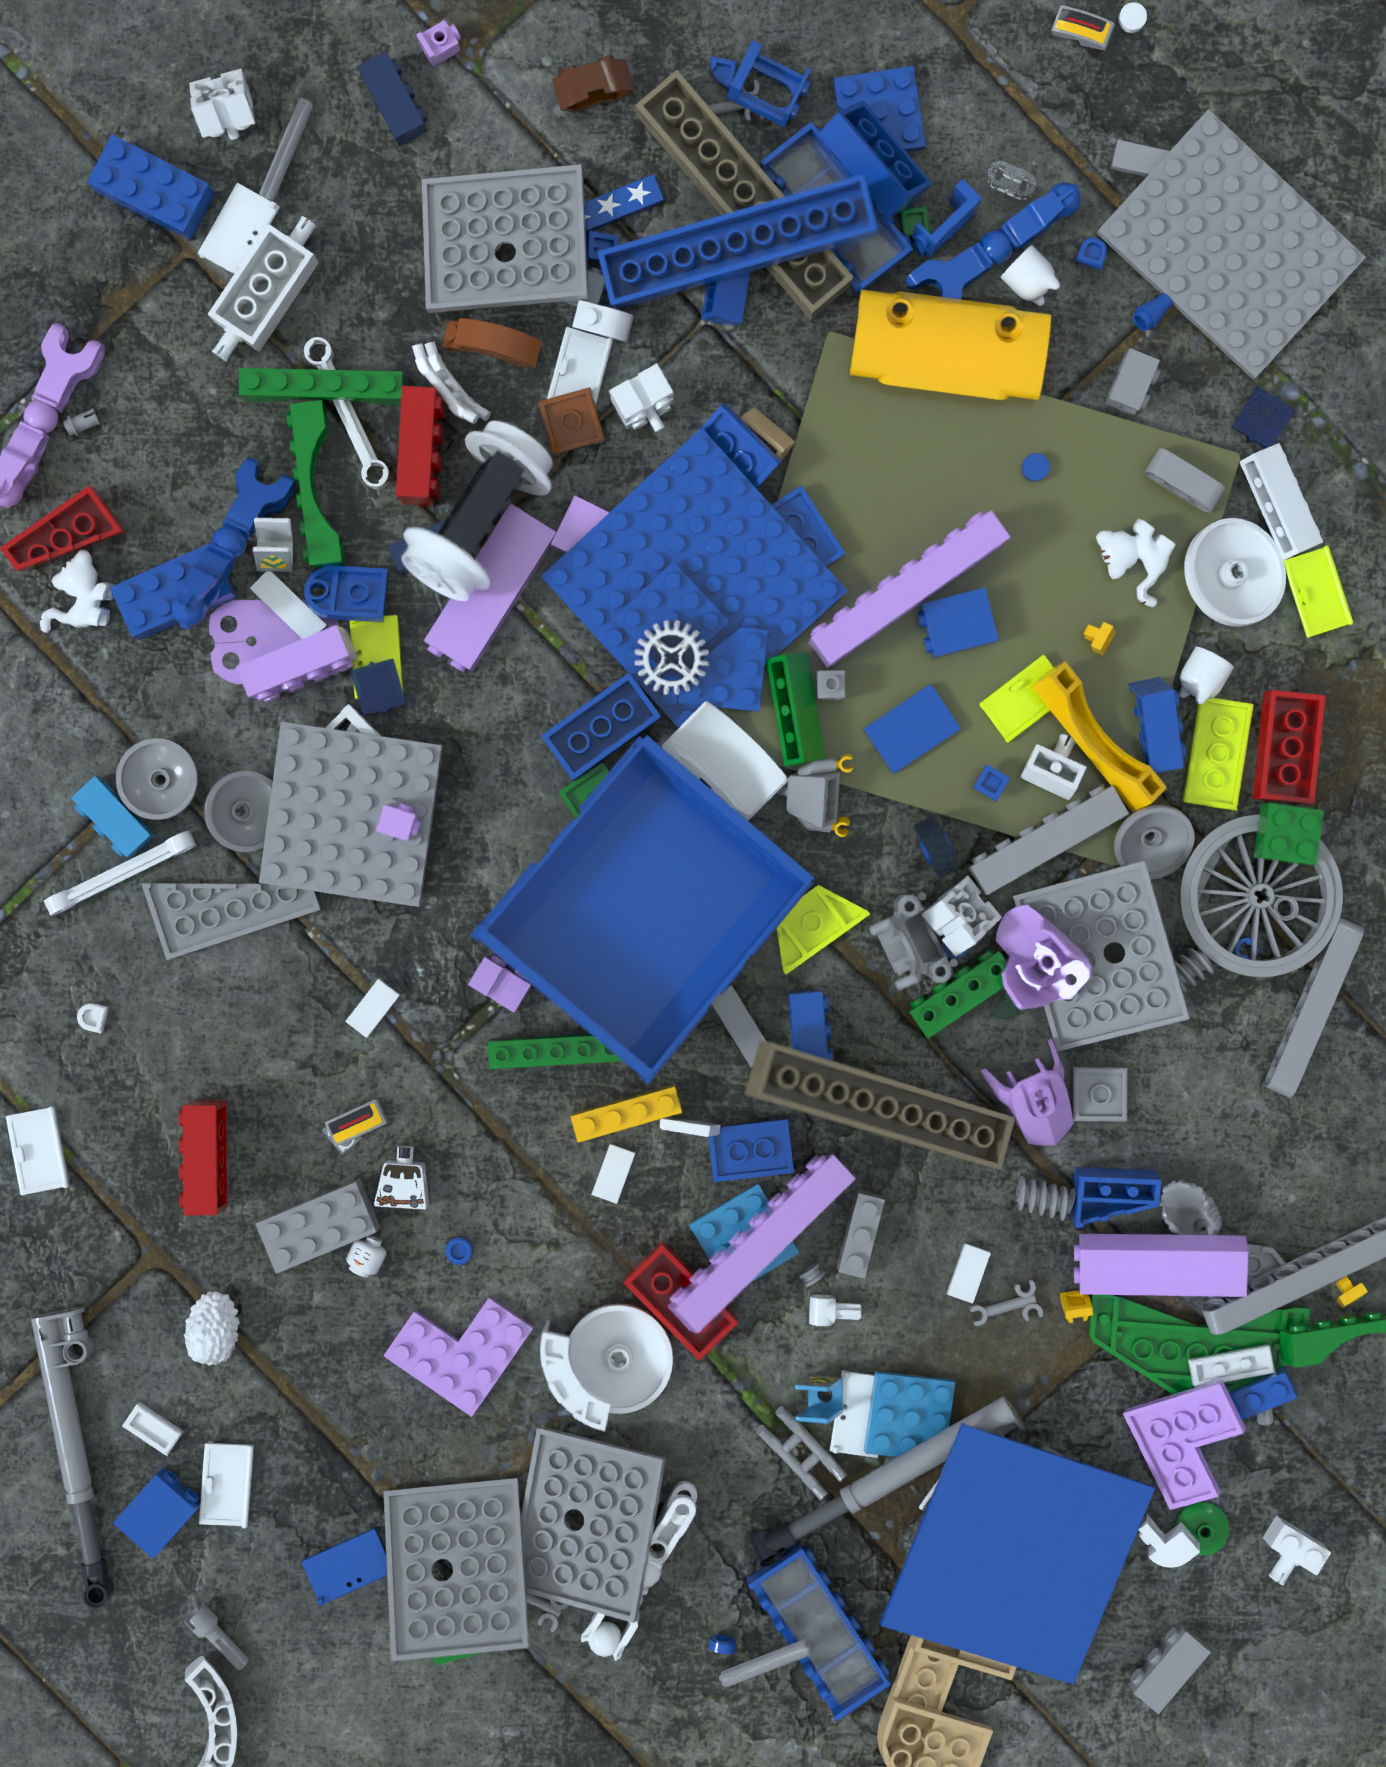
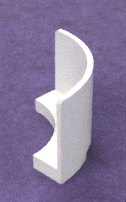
M708 701L704 702L662 745L666 752L698 779L701 778L711 787L714 793L747 821L788 781L787 775L766 751L738 724Z
M547 1320L541 1339V1363L551 1392L557 1401L573 1414V1417L588 1426L605 1431L611 1402L597 1397L581 1384L573 1371L569 1358L570 1336L550 1332L551 1321Z

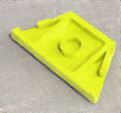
M820 885L814 887L799 900L776 928L783 972L785 974L791 972L869 916L870 913Z

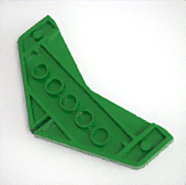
M1091 1294L1093 1315L1089 1316L1088 1332L1095 1344L1171 1394H1176L1192 1389L1193 1383L1188 1359L1268 1344L1271 1349L1275 1371L1288 1366L1283 1361L1280 1330L1290 1329L1289 1325L1295 1323H1304L1306 1326H1309L1310 1308L1290 1306L1275 1309L1233 1330L1215 1335L1210 1333L1207 1323L1196 1325L1117 1295ZM1265 1375L1224 1382L1227 1391L1230 1392Z

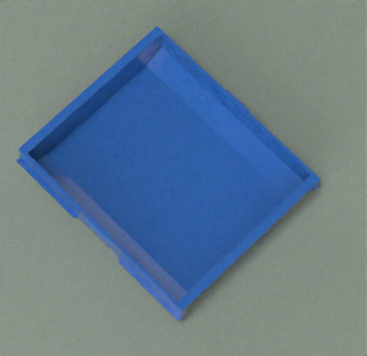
M647 735L645 739H642L640 736L581 804L579 807L581 814L577 819L570 821L549 846V852L539 863L530 864L470 936L477 942L481 941L641 1075L639 1078L648 1085L707 1014V1008L718 994H722L741 972L746 960L751 955L757 953L812 886L813 883L811 881L814 877Z

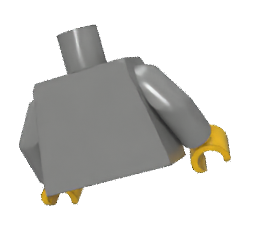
M844 754L838 761L830 758L812 761L803 765L797 773L789 776L787 783L777 792L778 795L787 797L786 810L789 814L796 816V819L807 830L828 833L831 830H835V833L840 837L848 834V829H842L839 826H849L850 820L847 817H839L837 819L840 772H836V769L840 768L843 772H851L854 766L846 767L842 762L846 759H853V755Z

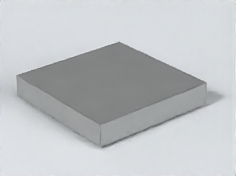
M1072 1067L1073 1121L1127 1122L1128 1068Z

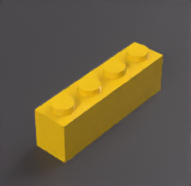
M672 1084L574 1112L570 1117L577 1142H582L682 1113V1106L676 1085Z

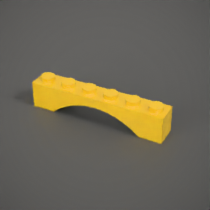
M1066 661L1047 671L1031 686L1109 784L1115 788L1117 794L1132 812L1152 804L1167 788L1150 766L1127 754L1102 730L1088 707L1082 681Z

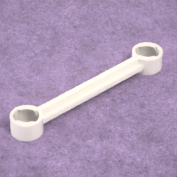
M320 337L310 339L304 347V354L309 363L317 367L318 370H336L332 363L334 353L330 344ZM323 344L326 346V352L321 358L322 361H313L310 358L311 348L314 345ZM332 400L362 462L361 474L364 482L373 489L384 488L390 481V471L382 461L377 459L351 401ZM372 466L384 468L383 476L378 480V484H372L367 480V471Z
M185 831L166 840L165 843L69 890L59 892L45 899L44 903L50 916L59 914L72 908L77 903L171 857L185 853L197 845L190 831Z

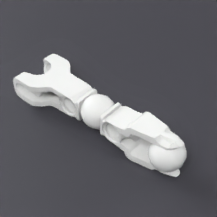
M680 1481L674 1486L654 1524L651 1545L659 1543L664 1546V1549L662 1551H655L650 1546L640 1606L643 1594L646 1595L648 1588L660 1579L663 1562L669 1557L676 1543L685 1533L695 1516L697 1488L691 1482ZM682 1490H688L691 1497L683 1494L678 1495V1493ZM595 1612L590 1624L581 1635V1642L588 1641L591 1650L596 1655L602 1657L613 1655L616 1661L621 1658L624 1647L627 1646L638 1627L639 1614L637 1621L634 1623L628 1622L621 1634L619 1628L614 1623L608 1621L601 1622L605 1615Z

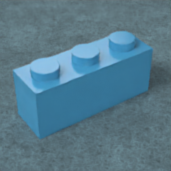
M94 776L71 797L76 803L74 808L84 818L88 816L95 823L93 825L94 830L102 837L107 836L113 842L111 845L112 849L121 857L125 855L126 857L133 858L157 836L137 814L132 812L123 803L120 796L102 777Z

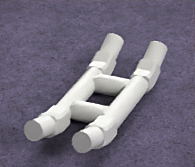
M435 341L425 344L428 356H426L422 343L412 346L418 370L442 396L454 415L461 419L464 418L472 424H475L478 418L484 421L489 419L491 412L481 407L480 404L469 397L445 367L446 365L438 353Z

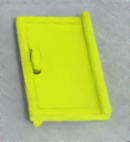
M1328 545L1321 549L1284 560L1286 575L1307 638L1354 623Z
M398 615L384 616V623L350 621L351 641L359 660L353 662L355 699H369L372 695L375 696V693L376 697L380 698L384 696L404 697ZM381 687V690H382L381 692H383V693H385V694L381 695V694L379 693L380 691H378V693H377V692L374 693V692H372V691H374L373 689H375V688L378 689V688Z
M1044 654L979 703L980 708L986 713L1008 743L1050 711L1031 687L1047 671L1054 668Z

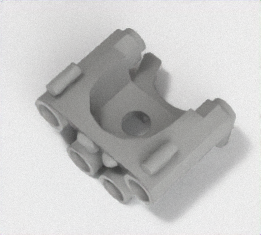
M918 892L916 896L899 894L893 901V916L869 927L873 936L877 934L894 972L900 975L910 970V975L895 981L899 990L921 981V973L936 983L946 982L951 977V966L956 967L958 965L956 959L950 958L948 960L932 927L921 915L925 908L919 900L926 899L924 892Z

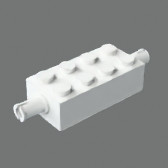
M302 216L290 236L267 224L209 311V317L216 324L224 328L225 331L216 347L212 350L222 360L227 362L239 342H245L260 352L319 262L314 254L303 246L316 228V225L310 220L307 221V218Z

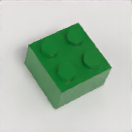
M1273 803L1261 804L1254 858L1302 865H1316L1324 811Z

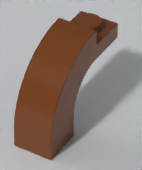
M459 318V321H448L442 347L449 351L475 352L493 356L516 367L536 368L542 341L523 332L498 324Z

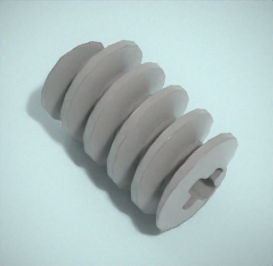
M1197 945V951L1189 948L1187 950L1188 957L1180 954L1178 956L1179 963L1175 961L1184 993L1187 992L1185 983L1188 982L1192 986H1196L1195 976L1205 980L1204 970L1214 974L1210 960Z
M1021 1176L1018 1181L1015 1199L1018 1202V1210L1022 1211L1025 1204H1028L1029 1213H1032L1035 1207H1039V1215L1043 1216L1046 1209H1048L1050 1218H1053L1056 1212H1060V1220L1064 1221L1067 1214H1070L1076 1192L1074 1188L1068 1192L1065 1186H1061L1057 1191V1186L1054 1183H1051L1047 1188L1045 1181H1040L1036 1186L1035 1179L1030 1178L1026 1183L1025 1177Z

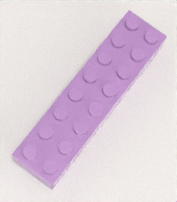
M992 510L987 514L981 511L973 516L966 524L967 528L963 531L960 527L956 528L946 536L947 538L943 540V545L939 546L938 543H935L924 551V554L921 556L922 560L917 562L914 558L904 565L899 571L900 575L896 578L890 575L879 583L878 591L872 594L870 590L857 599L855 602L856 606L851 610L848 606L834 615L835 617L832 618L834 622L830 625L824 622L812 630L810 634L812 637L808 644L825 668L829 669L1003 546L1010 536Z
M821 1155L820 1157L815 1156L806 1164L808 1170L805 1173L795 1175L786 1184L789 1188L784 1193H777L768 1201L767 1204L770 1207L762 1213L760 1211L757 1212L748 1221L750 1226L745 1231L741 1232L739 1230L729 1239L728 1242L731 1245L726 1250H718L709 1259L711 1264L706 1269L702 1270L700 1268L690 1277L689 1280L692 1283L687 1288H679L669 1298L672 1302L667 1307L690 1331L699 1333L855 1180L854 1176L834 1155Z

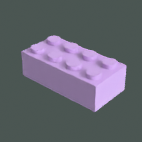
M335 625L236 666L247 696L258 699V701L264 700L267 703L280 697L279 693L289 690V692H294L304 688V683L314 680V682L324 680L329 677L328 673L337 669L339 672L346 671L354 667L353 662L359 660L348 630Z

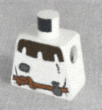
M397 1146V1161L387 1160L384 1163L374 1206L425 1210L429 1206L425 1163L413 1162L414 1147Z

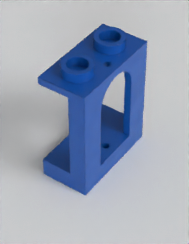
M752 40L731 83L726 98L785 127L789 118L794 120L801 104L797 103L799 95L805 97L810 87L811 81L807 80L811 69L807 68L803 76L760 54L762 44ZM753 69L789 88L793 98L790 105L779 108L742 90L751 70Z
M963 179L955 186L949 204L956 211L932 235L919 222L916 224L911 242L913 243V249L920 256L925 255L930 260L976 214L982 198Z

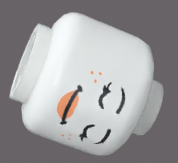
M372 1235L354 1241L346 1258L347 1263L350 1265L349 1270L366 1278L369 1275H375L387 1254L386 1250L381 1246L382 1241Z

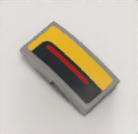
M1061 5L1051 31L1053 36L1078 40L1081 46L1106 51L1115 24L1095 14Z
M378 1098L324 1123L335 1147L389 1122Z

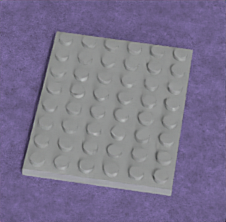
M1209 109L1096 232L1157 291L1169 295L1173 305L1252 379H1255L1366 258Z

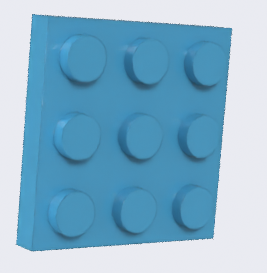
M756 1183L689 1223L690 1228L708 1258L710 1259L720 1249L722 1251L726 1250L731 1245L728 1242L735 1233L739 1230L741 1232L745 1231L750 1226L748 1221L757 1212L760 1211L762 1213L770 1207L767 1204L769 1200L759 1183ZM792 1241L752 1281L798 1255L799 1250Z
M875 1371L864 1452L866 1454L898 1457L948 1428L956 1382L952 1379Z

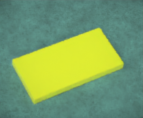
M1209 698L1203 704L1197 703L1182 803L1237 811L1254 704L1218 698Z

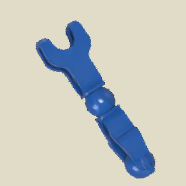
M1067 182L1054 185L1047 195L1031 202L1026 208L1001 225L999 230H992L986 233L981 238L980 243L977 242L949 262L939 260L924 262L908 275L905 283L912 290H916L926 284L935 285L940 290L942 297L961 299L962 290L991 270L993 265L1006 262L1011 257L1012 252L1015 253L1037 237L1043 235L1059 218L1073 215L1081 204L1079 187L1076 184Z
M247 457L235 474L238 496L223 521V527L214 532L211 543H209L196 564L191 567L182 592L173 599L171 612L180 623V627L188 629L193 625L199 624L204 619L208 608L218 598L221 588L235 565V559H238L244 553L247 543L256 532L254 518H264L269 514L283 511L295 491L294 478L282 475L275 484H261L256 480L259 475V461L251 457Z

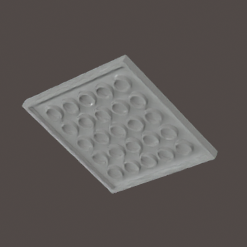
M281 722L259 883L420 907L443 745ZM398 803H403L414 807L413 812L420 814L418 820L422 821L418 836H413L411 841H406L377 832L376 829L384 805L389 804L397 807Z

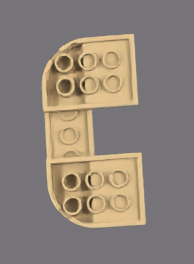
M911 1635L878 1726V1747L886 1766L980 1767L993 1733L992 1728L985 1724L942 1712L958 1665L1012 1680L1017 1667Z

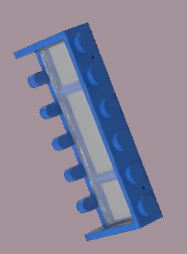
M812 122L760 162V168L785 197L853 177L844 170L835 154L825 147L823 140L818 135L822 129L820 127L816 128ZM872 199L880 235L830 249L854 277L851 288L859 297L861 289H869L905 259H908L913 250L910 238L904 232H899L895 227L893 217L888 219L878 211Z
M799 1542L798 1545L784 1553L778 1562L746 1576V1580L750 1590H754L764 1610H767L773 1619L776 1629L779 1633H782L788 1645L804 1639L810 1641L813 1647L811 1655L799 1659L808 1678H811L816 1685L823 1701H826L831 1708L833 1717L838 1721L890 1686L891 1684L887 1676L891 1673L882 1659L877 1661L873 1653L876 1650L869 1638L863 1639L859 1634L858 1630L861 1627L854 1615L852 1614L848 1617L843 1608L847 1605L839 1592L833 1594L828 1585L832 1582L824 1569L818 1571L814 1562L817 1559L809 1547L804 1549Z

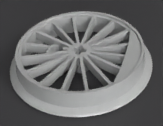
M1250 815L1231 820L1209 833L1196 847L1187 862L1182 877L1180 891L1181 910L1192 939L1212 961L1227 970L1241 975L1272 977L1289 973L1304 966L1324 949L1333 936L1340 919L1343 904V888L1337 864L1321 840L1317 864L1313 865L1316 875L1272 889L1275 884L1299 864L1292 863L1269 882L1279 861L1271 862L1263 878L1264 859L1258 858L1255 878L1242 834L1258 830L1260 815ZM1234 837H1236L1249 880L1224 852ZM1220 857L1223 858L1245 886L1213 870ZM1210 875H1213L1244 891V893L1207 890L1204 888ZM1316 879L1320 883V899L1274 895L1276 892ZM1256 891H1262L1263 900L1257 901L1258 897L1254 895ZM1202 893L1244 897L1199 912L1198 902ZM1283 900L1289 904V910L1285 916L1278 912V905ZM1297 901L1320 903L1319 913L1315 922L1297 914L1299 910ZM1244 903L1210 933L1207 931L1201 916ZM1247 909L1227 950H1225L1213 937ZM1266 911L1296 945L1295 948L1283 955L1279 953ZM1253 913L1252 944L1250 945L1251 959H1245L1232 954ZM1259 914L1261 915L1274 955L1271 959L1256 960ZM1295 917L1312 926V929L1305 939L1300 942L1282 920H1291Z

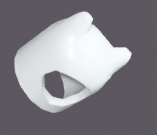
M1033 245L1025 250L1000 277L1020 298L1032 301L1039 306L1044 304L1043 296L1049 289L1057 290L1060 287L1052 265Z
M1195 647L1180 675L1182 685L1179 691L1180 698L1192 695L1196 697V701L1199 704H1203L1209 698H1214L1221 691L1234 666L1206 649Z

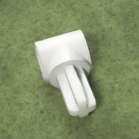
M810 1295L809 1324L831 1326L835 1323V1319L859 1320L861 1318L862 1310L860 1304L836 1303V1299L830 1295Z

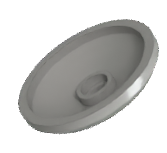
M147 739L133 745L121 758L116 772V786L123 803L135 814L147 819H168L181 813L192 802L198 787V772L191 755L179 744L166 739ZM160 775H164L166 778L163 785H160L157 781Z
M237 771L227 774L215 783L207 796L204 812L207 827L217 842L228 849L239 852H252L264 847L273 783L269 778L253 771ZM238 806H241L242 813L238 816L235 810Z
M1166 805L1145 807L1129 816L1120 826L1114 841L1115 857L1120 866L1146 860L1151 879L1165 877L1180 868L1190 856L1194 846V829L1185 814L1174 807Z

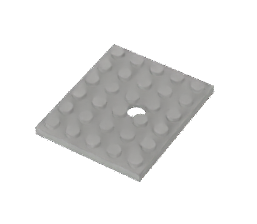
M582 164L422 179L425 298L428 313L589 299ZM502 244H511L516 249L515 257L509 262H500L496 258V251L501 248Z
M1146 860L1013 896L1016 907L1030 905L1068 937L1085 954L1092 965L1091 978L1073 998L1053 1001L1044 1006L1057 1051L1190 1019ZM1117 942L1124 947L1125 957L1121 962L1112 963L1105 958L1104 949L1107 944ZM1070 974L1072 982L1076 983L1075 975Z
M542 1426L538 1427L521 1513L526 1593L632 1623L636 1622L639 1614L666 1458ZM571 1509L579 1510L584 1516V1525L580 1530L571 1529L570 1524L566 1521V1514Z
M513 1478L384 1491L391 1661L529 1648L519 1479ZM446 1559L452 1564L453 1573L448 1580L441 1582L434 1578L432 1568L438 1560Z

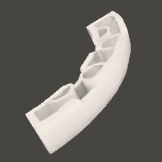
M201 1656L185 1669V1681L198 1695L203 1707H205L209 1722L208 1743L198 1767H231L234 1762L237 1744V1722L234 1705L221 1676L204 1656Z

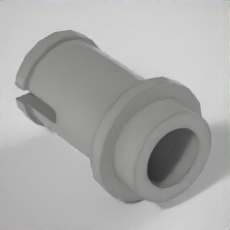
M94 408L74 417L69 415L63 421L70 436L75 434L76 437L79 436V432L101 424Z

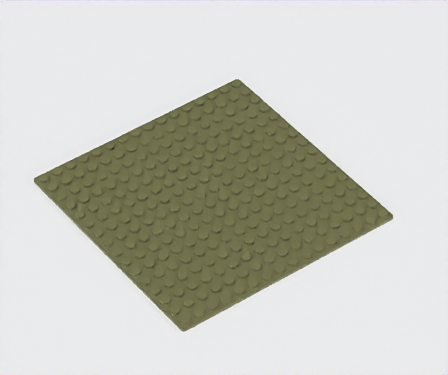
M829 332L825 340L778 500L802 485L846 553L843 557L827 566V568L847 589V592L777 656L808 652L815 699L817 671L845 670V699L816 701L826 759L834 758L835 761H838L844 754L853 755V759H846L842 762L846 767L854 766L851 772L847 773L843 772L840 768L836 769V772H840V785L1019 838L1018 832L1026 827L1033 825L1034 828H1037L1044 823L1042 818L1055 811L1059 815L1067 810L1065 805L1073 800L1080 798L1081 801H1084L1091 797L1089 791L1102 784L1105 788L1111 785L1077 743L1073 746L1068 759L1086 766V770L1070 800L1021 779L1022 771L1036 744L1054 751L1061 734L1069 735L1064 744L1065 746L1071 735L1054 714L1049 711L1008 743L986 713L980 708L979 703L1043 654L1053 667L1066 661L1082 681L1088 707L1102 730L1123 751L1144 763L1138 733H1141L1139 717H1135L1133 708L1137 707L1136 694L1133 691H1129L1128 683L1160 677L1169 686L1172 687L1197 605L1189 592L1185 579L1186 553L1197 533L1206 526L1222 520L1240 461V455L1234 451L1040 394L1039 400L1017 397L997 400L892 386L880 383L878 379L851 376L850 367L855 338ZM1158 448L1170 451L1217 480L1226 488L1211 513L1198 509L1145 475L1144 471ZM1033 453L1044 455L1050 464L1047 476L1038 482L1027 480L1021 471L1023 461ZM992 510L1010 536L1007 542L921 604L986 588L999 641L994 644L932 659L931 653L927 654L924 647L923 638L927 637L925 628H920L916 612L920 611L919 607L921 605L919 604L829 669L825 668L808 644L812 637L810 635L812 630L824 622L830 625L834 622L832 618L846 606L851 610L856 606L855 602L864 593L869 590L872 594L878 591L879 583L890 575L896 578L900 575L899 571L908 562L914 558L919 562L923 559L921 556L924 554V551L935 543H938L939 546L943 545V540L947 538L946 536L956 528L960 527L963 531L967 528L966 524L973 516L981 511L987 514ZM1137 519H1141L1155 529L1152 538H1155L1157 534H1162L1176 544L1169 556L1165 571L1159 576L1156 583L1147 590L1148 595L1157 599L1158 603L1153 608L1145 606L1137 599L1136 587L1148 575L1141 559L1138 558L1136 563L1131 568H1128L1120 578L1112 579L1110 577L1108 566L1105 564L1101 554V546L1096 539L1099 532L1103 530L1112 532L1123 530L1131 536H1136L1133 531V524ZM1103 622L1114 626L1116 634L1104 656L1093 652L1092 642L1085 639L1083 633L1088 624L1099 629ZM766 665L763 673L759 711L722 707L719 709L749 734L778 766L798 772L799 768L806 764L784 766ZM932 684L961 729L892 774L863 729ZM986 764L1010 777L996 802L972 788ZM1121 799L1129 813L1128 815L1064 852L1111 866L1118 865L1119 863L1114 853L1115 837L1123 822L1134 812Z

